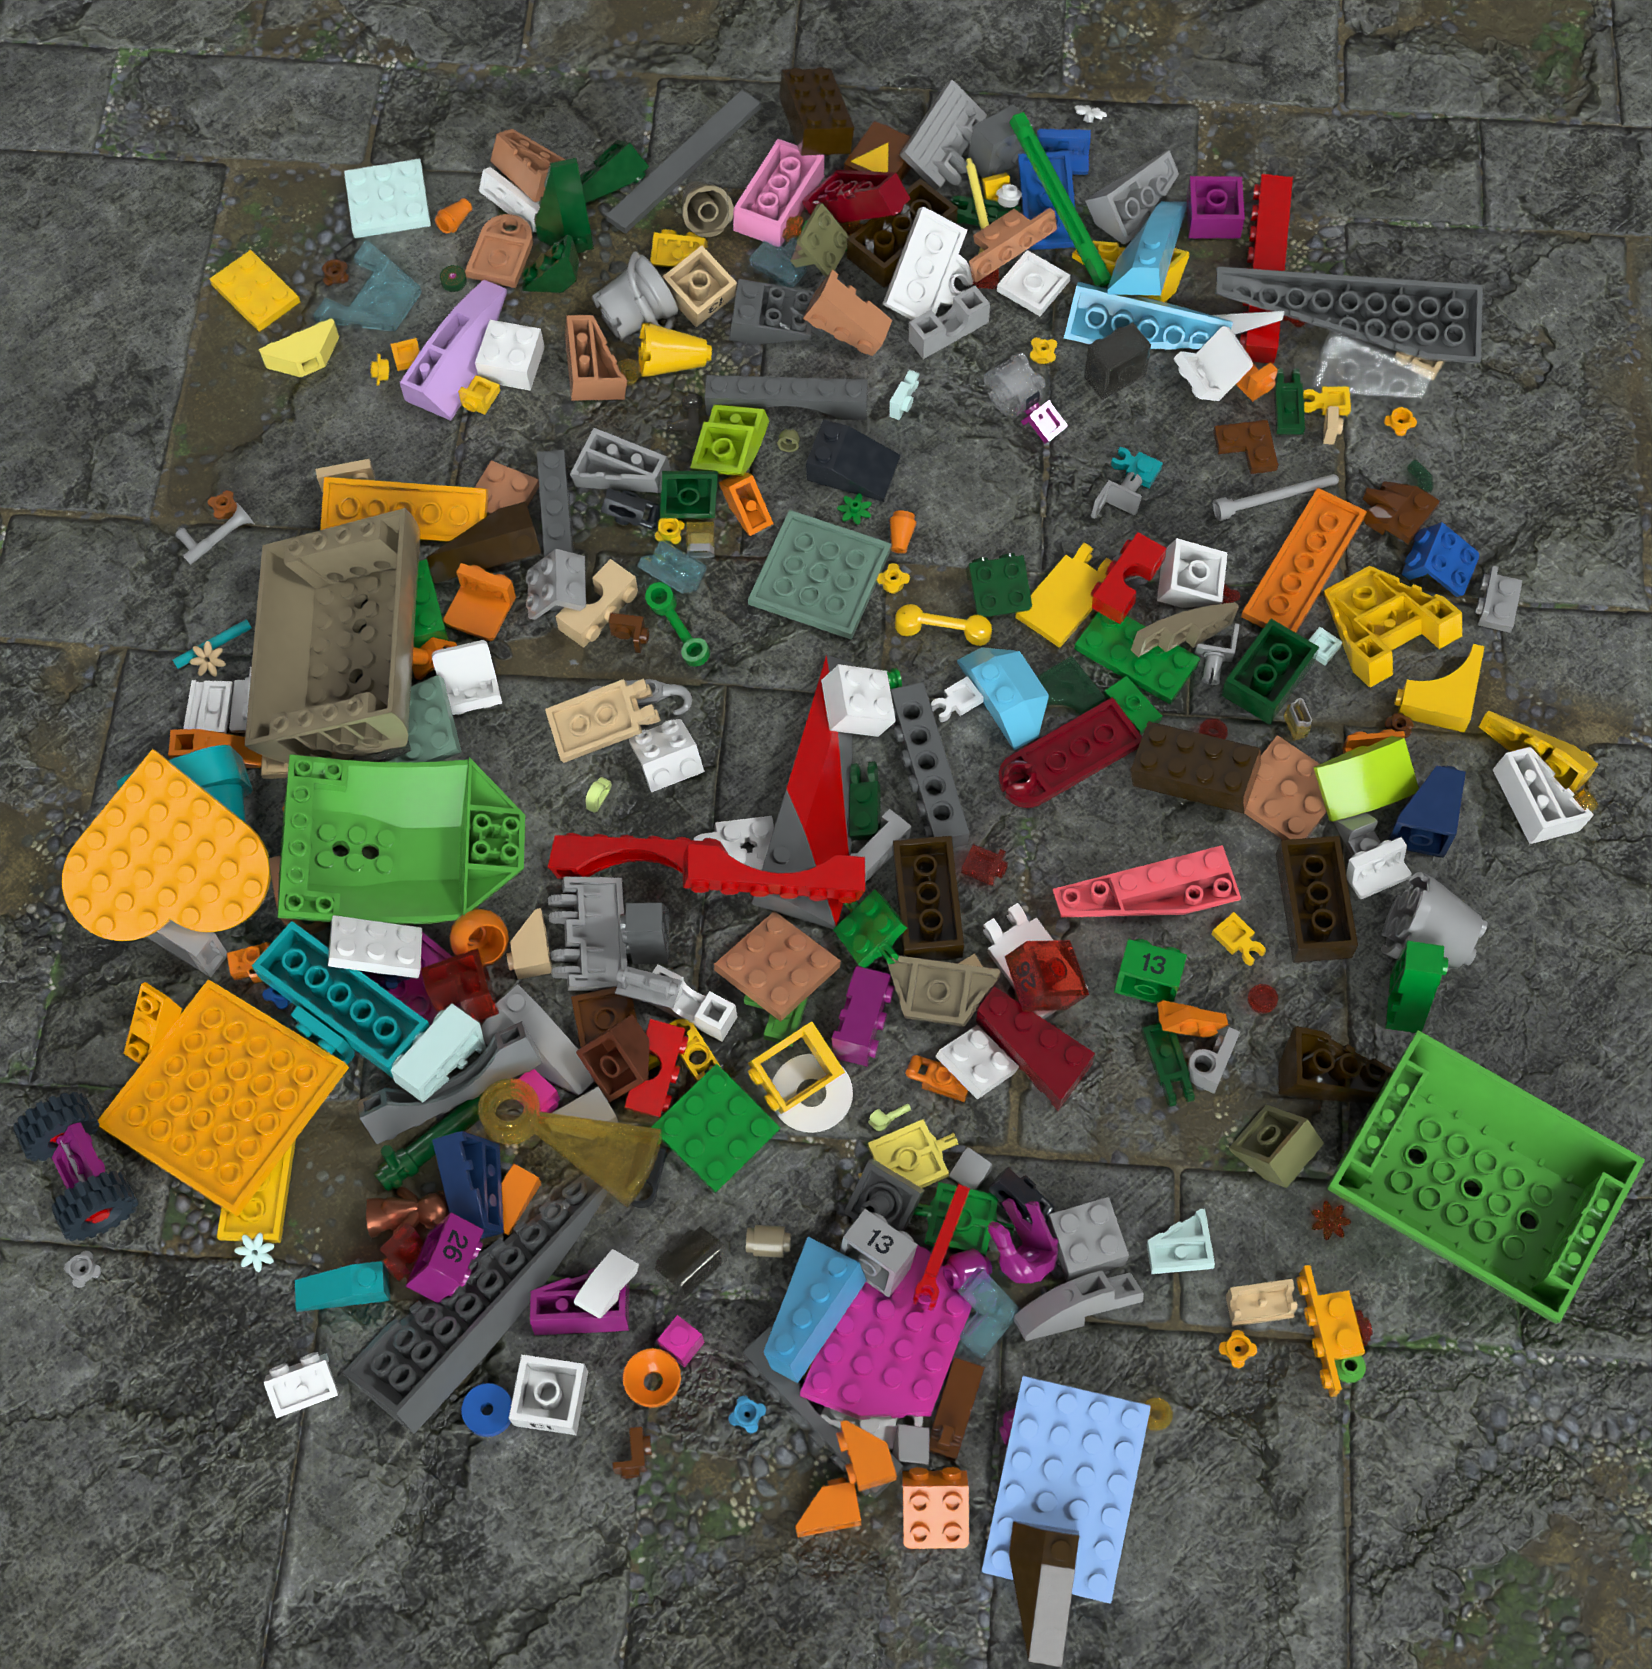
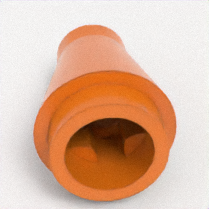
M462 198L458 202L439 210L435 217L438 228L446 234L456 232L466 216L472 211L470 202Z
M898 510L890 518L892 552L900 554L907 552L908 544L917 524L913 513Z

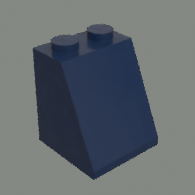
M1436 766L1398 816L1387 840L1393 841L1401 837L1407 845V851L1444 858L1457 834L1466 772L1457 770L1453 766Z

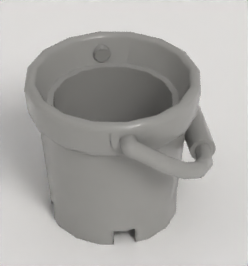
M636 251L630 257L628 268L592 295L596 308L602 306L601 312L603 315L601 316L613 334L617 338L619 337L621 341L639 331L642 323L661 326L657 323V320L661 318L668 319L664 327L671 329L675 320L674 315L678 313L676 301L661 275L644 255L638 254Z

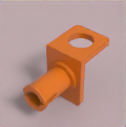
M432 637L420 648L413 647L412 670L415 679L421 680L435 668L432 660V653L434 651L441 650L443 647H454L457 644L452 641Z

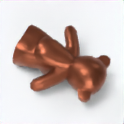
M399 1187L396 1190L399 1198L367 1199L366 1221L371 1238L378 1237L381 1232L391 1229L394 1231L393 1238L398 1241L410 1233L418 1222L425 1225L428 1229H433L450 1214L443 1190L428 1194L419 1200L409 1189Z

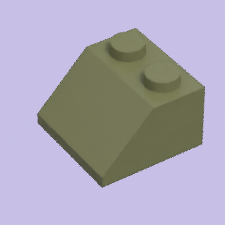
M1265 1105L1229 1147V1150L1265 1180L1287 1188L1314 1157L1324 1142L1308 1119Z

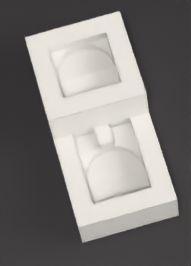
M612 1249L585 1282L574 1299V1304L600 1319L618 1300L619 1291L637 1273L639 1264Z

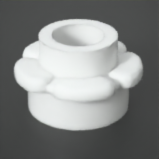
M1012 184L1003 185L996 192L998 203L1004 207L1017 206L1020 197H1022L1021 191Z

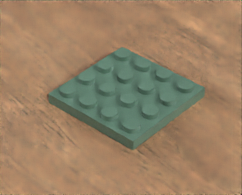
M789 510L751 591L748 605L852 640L876 586L878 576L882 572L891 552L892 543Z

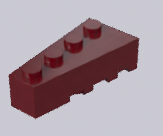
M836 170L802 202L810 216L816 205L822 203L838 223L894 216L903 210V206L910 200V197L896 172Z
M995 986L977 1009L976 1022L1002 1050L1004 1049L1019 1066V1069L1027 1074L1033 1081L1034 1086L1049 1098L1051 1104L1059 1112L1092 1066L1095 1053Z

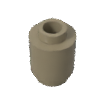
M755 1225V1228H747L746 1253H753V1256L783 1258L784 1252H790L791 1233H785V1226Z

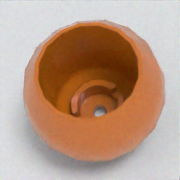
M474 909L467 912L464 916H459L452 925L449 936L451 948L456 957L463 963L475 967L489 966L501 959L507 950L509 942L508 929L501 917L492 911L484 909Z

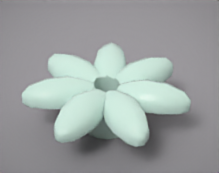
M262 1233L256 1235L254 1242L247 1235H243L242 1241L245 1246L237 1247L234 1250L239 1255H246L241 1262V1267H246L253 1261V1266L257 1272H260L262 1269V1261L268 1264L274 1262L273 1258L267 1254V1252L274 1248V1244L266 1243L262 1245Z

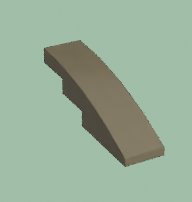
M1236 602L1209 605L1183 611L1161 619L1137 631L1131 651L1138 657L1156 646L1168 652L1184 641L1194 648L1197 644L1204 642L1233 623L1239 605Z

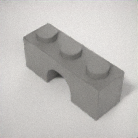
M973 286L953 297L952 307L943 316L937 318L933 311L930 310L910 321L908 341L924 359L989 323L990 303L979 289Z

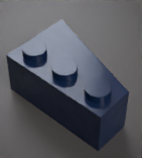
M464 1131L432 1139L449 1213H453L483 1229L484 1231L480 1239L503 1234L500 1144Z

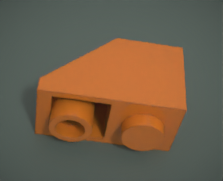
M847 1420L840 1422L841 1432L836 1433L841 1452L847 1451L850 1463L846 1464L845 1468L850 1484L856 1483L858 1491L896 1481V1472L887 1442Z

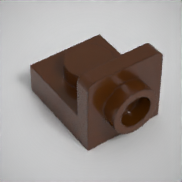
M610 613L608 624L611 635L624 640L633 638L635 653H641L643 644L647 645L649 639V628H645L644 617Z

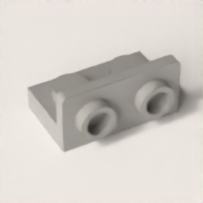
M1493 565L1490 573L1484 574L1482 577L1480 590L1484 591L1483 598L1479 597L1475 609V614H1479L1477 625L1511 633L1523 580L1497 575L1498 566Z

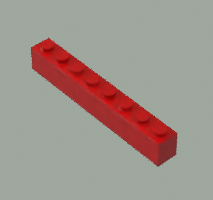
M1262 174L1260 184L1254 185L1253 200H1257V205L1252 206L1251 221H1255V226L1250 227L1249 242H1253V247L1248 248L1247 263H1251V268L1247 269L1285 271L1293 177ZM1243 303V306H1247V312L1243 311V313L1271 312ZM1280 321L1245 331V334H1240L1239 342L1252 362L1275 363L1279 344Z

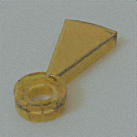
M508 1078L494 1082V1084L486 1088L478 1103L482 1127L494 1141L508 1145L519 1144L535 1134L626 1207L630 1206L647 1181L657 1159L662 1141L661 1129L542 1112L538 1095L533 1087L519 1079ZM505 1100H518L524 1105L523 1113L514 1121H502L495 1114L497 1107Z

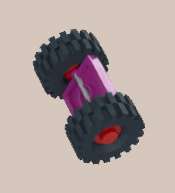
M72 1092L70 1095L62 1093L60 1097L52 1096L44 1103L42 1101L36 1104L37 1107L34 1109H27L25 1111L26 1115H20L17 1119L18 1122L14 1123L13 1131L27 1159H31V1161H37L38 1159L46 1161L48 1157L53 1159L67 1188L64 1191L65 1195H60L55 1199L56 1202L52 1204L53 1209H51L65 1239L70 1241L78 1239V1241H82L88 1236L91 1239L96 1237L98 1233L102 1232L104 1234L109 1231V1228L119 1226L121 1224L120 1221L127 1220L130 1217L129 1214L136 1211L138 1200L126 1176L122 1172L117 1173V1171H111L107 1174L103 1161L97 1157L90 1135L98 1131L99 1121L87 1097L82 1093L78 1094V1092Z

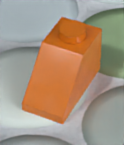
M745 472L743 476L732 475L719 482L729 508L749 536L773 525V521L752 474Z
M846 1478L828 1481V1486L820 1489L797 1523V1538L861 1526L854 1483L850 1484Z

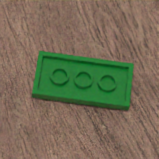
M1098 612L1075 643L1074 650L1123 678L1127 676L1138 687L1171 705L1199 665L1201 658L1179 645L1168 652L1156 646L1138 657L1131 651V647L1137 631L1145 628V626L1128 616L1125 617L1121 624H1118Z

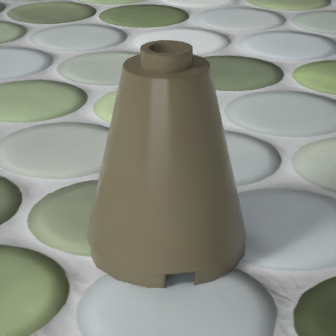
M694 181L687 184L683 190L682 218L686 227L700 237H713L721 234L733 218L734 207L727 192L719 186Z

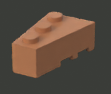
M832 269L813 294L803 319L810 322L812 326L834 335L836 339L854 346L861 353L873 356L882 346L892 319L869 300L866 303L855 295L856 289L852 285L846 287L837 279L838 274Z
M567 315L565 341L571 401L625 400L627 380L624 374H621L614 354L611 355L606 345L607 341L594 316Z

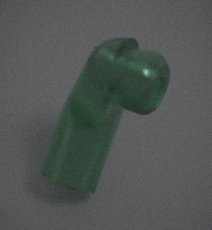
M1412 461L1408 465L1407 470L1418 480L1419 483L1415 486L1427 493H1431L1434 488L1432 474L1419 461Z

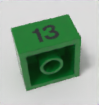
M1128 939L1114 993L1155 1004L1162 1000L1174 1002L1187 954L1181 953L1180 950L1174 947L1161 948L1153 946L1144 939Z

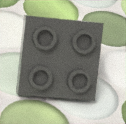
M872 1158L867 1162L844 1214L857 1220L863 1210L866 1209L871 1213L880 1214L886 1219L888 1225L897 1231L905 1232L925 1190Z

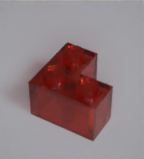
M478 948L420 968L425 990L436 1011L448 1008L451 1003L454 1005L461 1003L465 1013L477 1022L499 1014L489 972Z

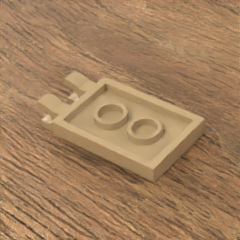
M622 679L546 708L545 711L560 760L565 763L642 733L640 725H649L661 721L657 709L654 710L652 704L639 709L636 700L653 696L650 685L646 684L644 679H641L628 686L627 682Z

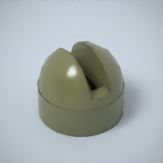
M784 429L781 431L778 437V447L785 452L796 451L800 442L798 432L794 429Z

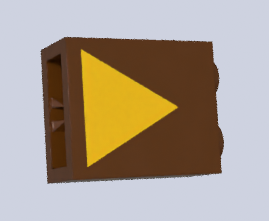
M874 121L845 161L844 170L896 172L902 182L911 166L899 154L911 136L896 131L888 125Z

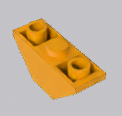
M146 982L141 984L123 1053L140 1065L177 1020L182 1010L168 996Z

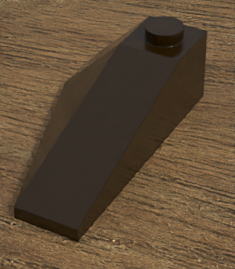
M526 501L497 509L427 556L434 584L458 578L457 570L461 563L469 566L477 565L487 570L541 555Z
M1295 1026L1292 1029L1278 1065L1280 1095L1312 1100L1374 1103L1393 1070L1392 1068L1374 1058L1371 1060L1356 1053V1049L1348 1044L1343 1046L1332 1040V1036L1324 1031Z
M1013 1521L1009 1559L1028 1661L1062 1667L1079 1531Z

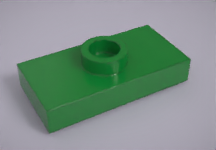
M1127 676L1104 691V696L1107 700L1112 697L1140 734L1144 733L1148 721L1154 723L1162 721V715Z

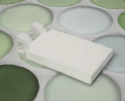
M1017 903L1008 909L1010 914L1007 915V918L1014 927L1005 933H1002L1000 926L994 918L984 924L983 934L992 943L987 952L1028 1009L1045 1019L1087 992L1088 986L1039 920L1035 918L1029 922L1023 909ZM1024 961L1028 962L1030 965L1028 975L1019 977L1016 971L1017 966H1019V973L1023 974L1021 964ZM1024 965L1023 970L1027 971L1028 967ZM1030 974H1033L1036 986L1031 987L1024 982V987L1028 989L1025 992L1022 989L1021 982L1023 979H1027L1033 984Z

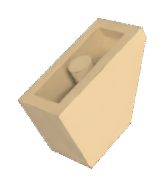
M541 908L535 909L510 941L512 952L506 953L509 970H515L518 980L551 974L552 963L545 919Z

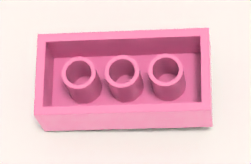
M777 139L734 207L733 231L780 248L805 208L802 200L813 192L824 178V155L801 156L797 145Z

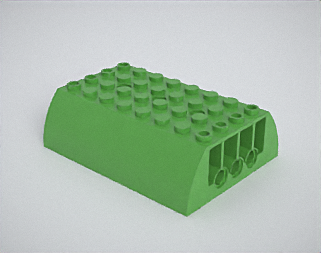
M1418 1030L1388 1076L1334 1171L1326 1189L1554 1324L1561 1322L1645 1159ZM1409 1150H1420L1424 1155V1162L1421 1164L1413 1163L1408 1156ZM1466 1181H1473L1479 1186L1480 1193L1478 1196H1470L1465 1192L1464 1183ZM1527 1213L1534 1217L1536 1222L1534 1229H1527L1522 1226L1520 1222L1521 1214Z

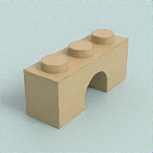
M611 559L592 578L595 592L602 596L601 599L596 603L586 604V607L581 611L564 607L556 615L558 629L583 648L590 641L593 642L598 638L601 629L609 621L610 613L619 614V610L626 603L632 602L637 595L636 577Z

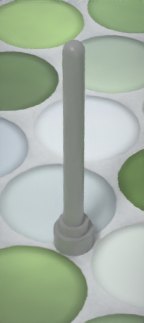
M1332 474L1237 500L1223 497L1213 501V511L1218 521L1230 519L1236 511L1307 493L1317 488L1322 489L1336 485L1339 482V477Z

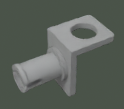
M1129 472L1121 485L1109 480L1094 502L1091 517L1095 519L1106 502L1132 515H1136L1142 498L1140 494L1136 493V490L1142 484L1141 477L1137 474L1133 481H1131L1134 472Z
M1235 623L1230 649L1197 644L1194 655L1206 659L1202 682L1208 684L1211 673H1213L1211 685L1220 683L1222 662H1232L1235 654L1239 624Z

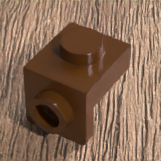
M643 1427L629 1428L632 1461L612 1463L614 1473L621 1474L623 1479L640 1477V1472L648 1471L647 1455H652L651 1436H645Z

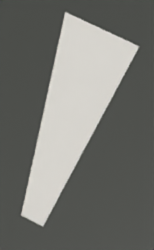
M1285 311L1212 316L1233 321L1231 331L1235 335L1281 321Z

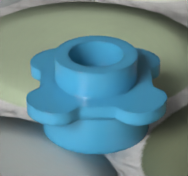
M740 1396L736 1401L737 1405L734 1412L729 1415V1422L732 1426L739 1425L745 1428L747 1433H755L758 1430L760 1418L766 1414V1408L762 1403L756 1404L754 1401L749 1400L747 1396ZM745 1412H750V1417H745Z

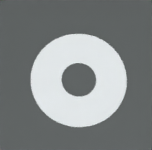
M804 1054L794 1057L783 1064L775 1074L772 1083L786 1102L797 1094L798 1086L807 1079L819 1080L826 1074L813 1054ZM845 1071L844 1074L825 1086L826 1098L820 1105L807 1107L800 1102L785 1113L780 1114L776 1110V1114L786 1125L802 1132H821L835 1126L845 1117L851 1106L853 1088L849 1075Z

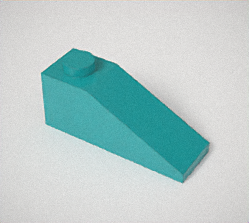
M383 1261L348 1265L295 1280L297 1312L391 1301L389 1270Z

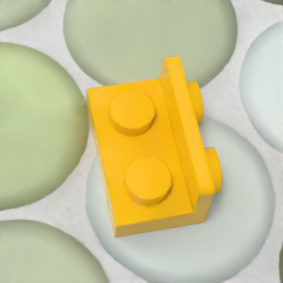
M662 229L661 233L654 232L650 262L653 266L674 268L701 245L704 248H708V242L705 238L693 232H687V236L677 235L676 231Z

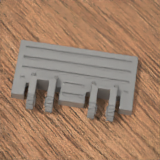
M950 80L945 84L899 155L933 189L941 188L945 179L950 184L958 185L962 180L960 174L967 172L966 166L968 165L961 155L968 144L971 143L973 126L983 121L987 114L953 80Z
M564 877L562 880L563 893H576V895H551L548 897V905L552 907L574 908L575 911L552 912L549 914V922L564 924L565 947H579V949L554 950L550 952L551 960L577 962V966H558L552 968V977L567 979L568 991H599L617 987L619 982L617 981L619 969L623 970V967L627 966L626 946L623 943V932L620 930V915L624 914L622 878Z

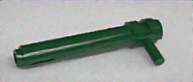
M510 1079L501 1086H495L481 1093L475 1099L463 1102L405 1149L400 1148L394 1152L390 1145L383 1146L381 1154L385 1160L377 1166L379 1169L373 1173L376 1179L387 1192L393 1188L397 1190L403 1185L402 1181L408 1176L410 1178L415 1176L419 1172V1168L436 1155L432 1139L460 1131L466 1132L512 1095L510 1087L515 1083L514 1080Z

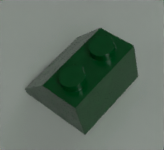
M662 471L659 475L658 484L660 518H715L718 472Z

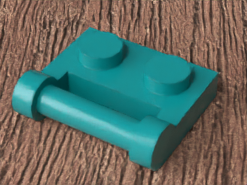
M297 1006L291 1013V1016L298 1022L295 1028L298 1029L299 1033L305 1037H311L331 1055L334 1054L346 1064L351 1062L355 1056V1051L343 1038L300 1006Z

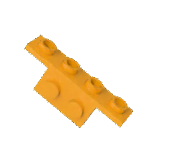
M1306 1265L1299 1273L1300 1276L1297 1277V1287L1300 1295H1305L1307 1307L1304 1308L1307 1325L1313 1327L1315 1338L1312 1339V1346L1315 1356L1321 1359L1323 1369L1320 1370V1379L1324 1389H1328L1330 1397H1335L1342 1388L1334 1360L1362 1356L1365 1350L1349 1290L1318 1295L1311 1266Z

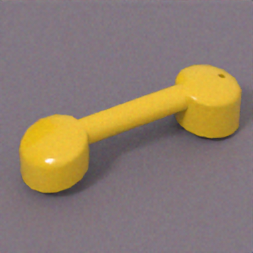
M913 604L902 606L895 615V630L902 636L915 635L921 630L922 624L964 630V635L971 644L982 646L990 641L992 634L990 621L982 615H972L966 620L923 613L920 607Z

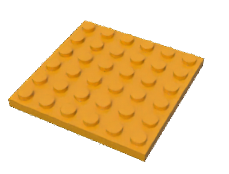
M208 979L98 1119L99 1128L238 1217L349 1067L342 1060Z

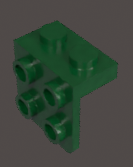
M1015 553L1000 555L999 559L993 560L983 557L974 559L972 563L968 564L966 568L967 580H971L977 615L993 617L1025 612L1032 608L1024 555L1015 556Z

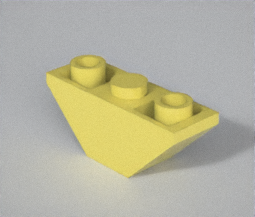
M331 318L303 331L295 332L291 336L277 342L269 343L265 347L260 348L259 352L267 369L303 377L326 367L339 339V335Z

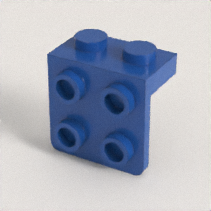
M1443 522L1428 528H1422L1416 534L1413 548L1405 559L1406 564L1402 575L1408 580H1412L1429 574L1456 597L1463 596L1478 562V551Z

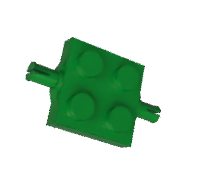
M874 889L860 904L857 901L851 904L843 903L850 911V914L833 931L858 965L862 968H867L875 959L882 955L888 964L896 963L892 958L898 961L899 956L892 949V946L907 927L884 897Z
M938 1182L936 1195L930 1205L918 1203L914 1215L927 1217L928 1230L925 1244L935 1246L957 1186ZM970 1189L949 1245V1250L963 1252L969 1249H976L983 1256H986L989 1242L992 1239L988 1233V1225L992 1221L1002 1224L1010 1232L1011 1238L1013 1237L1015 1226L997 1221L996 1208L998 1199L993 1194Z

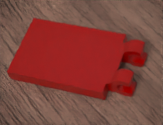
M958 1184L924 1275L917 1284L913 1296V1304L917 1305L920 1296H928L931 1300L928 1308L930 1311L937 1304L940 1290L936 1279L970 1188Z

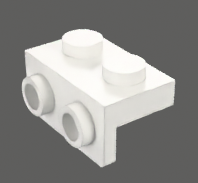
M1401 837L1393 841H1383L1376 848L1367 852L1360 851L1349 859L1346 877L1360 899L1369 897L1411 877L1412 873L1404 863L1407 845Z

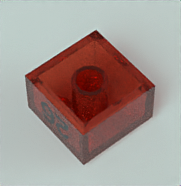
M1070 940L1026 941L1004 956L1023 1011L1067 1010L1089 996Z

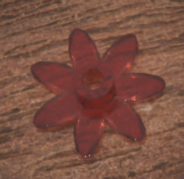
M1328 1201L1323 1203V1212L1316 1209L1311 1211L1312 1215L1319 1220L1311 1228L1313 1230L1324 1228L1323 1236L1326 1241L1329 1240L1332 1232L1340 1238H1344L1345 1234L1341 1226L1349 1225L1351 1220L1340 1217L1344 1210L1343 1205H1339L1332 1211Z

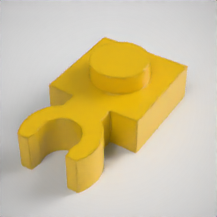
M1322 387L1320 393L1312 389L1303 391V399L1312 401L1304 402V412H1314L1316 409H1322V415H1325L1328 406L1339 407V415L1350 414L1349 387Z
M1235 912L1212 931V935L1232 955L1239 950L1242 953L1243 961L1249 966H1252L1255 961L1249 954L1250 951H1256L1261 957L1266 952L1265 947L1261 943L1251 940L1255 932Z

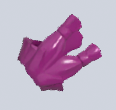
M1008 1198L1002 1204L1023 1244L1015 1248L1012 1244L1010 1232L1002 1224L992 1221L988 1225V1233L994 1240L1000 1253L998 1261L1001 1271L1015 1283L1031 1284L1041 1282L1044 1276L1055 1268L1058 1259V1240L1052 1238L1038 1202L1031 1201L1026 1204L1033 1222L1031 1225L1028 1221L1022 1219V1215L1017 1210L1015 1202Z

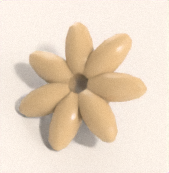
M209 641L205 642L204 651L197 646L193 647V651L198 657L191 659L189 663L200 665L198 675L202 676L208 669L209 673L216 677L217 669L215 666L224 667L226 665L223 660L217 658L221 655L223 649L217 648L212 651Z

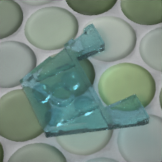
M365 240L354 256L356 264L374 272L350 307L325 298L313 314L314 319L319 323L332 318L334 322H337V325L347 326L348 323L361 324L362 328L396 331L422 293L421 288L373 244Z

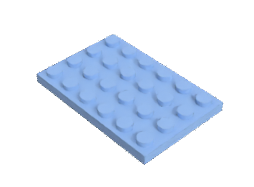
M1022 1376L982 1572L1013 1580L1009 1559L1013 1521L1079 1531V1543L1072 1594L1111 1603L1151 1406Z

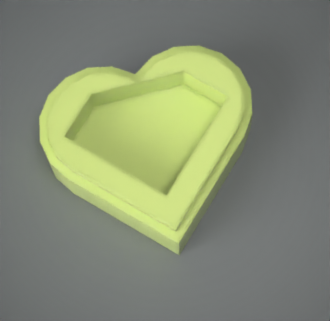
M600 777L598 781L591 785L586 796L587 810L593 813L599 810L611 789V781Z

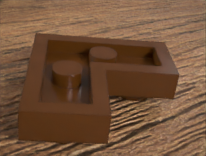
M1268 420L1214 426L1213 433L1218 455L1245 451L1250 474L1277 471L1278 461Z

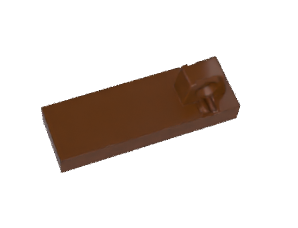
M954 1357L929 1437L930 1453L954 1461L957 1460L985 1367Z

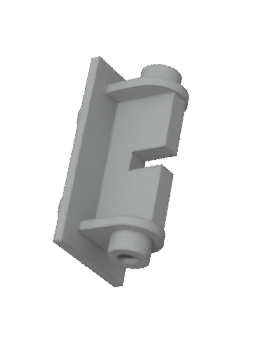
M624 966L623 970L619 969L617 974V981L619 982L615 994L673 1009L682 980Z

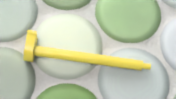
M968 158L966 168L982 230L989 225L976 167L972 163V159ZM980 248L978 254H980L984 250Z

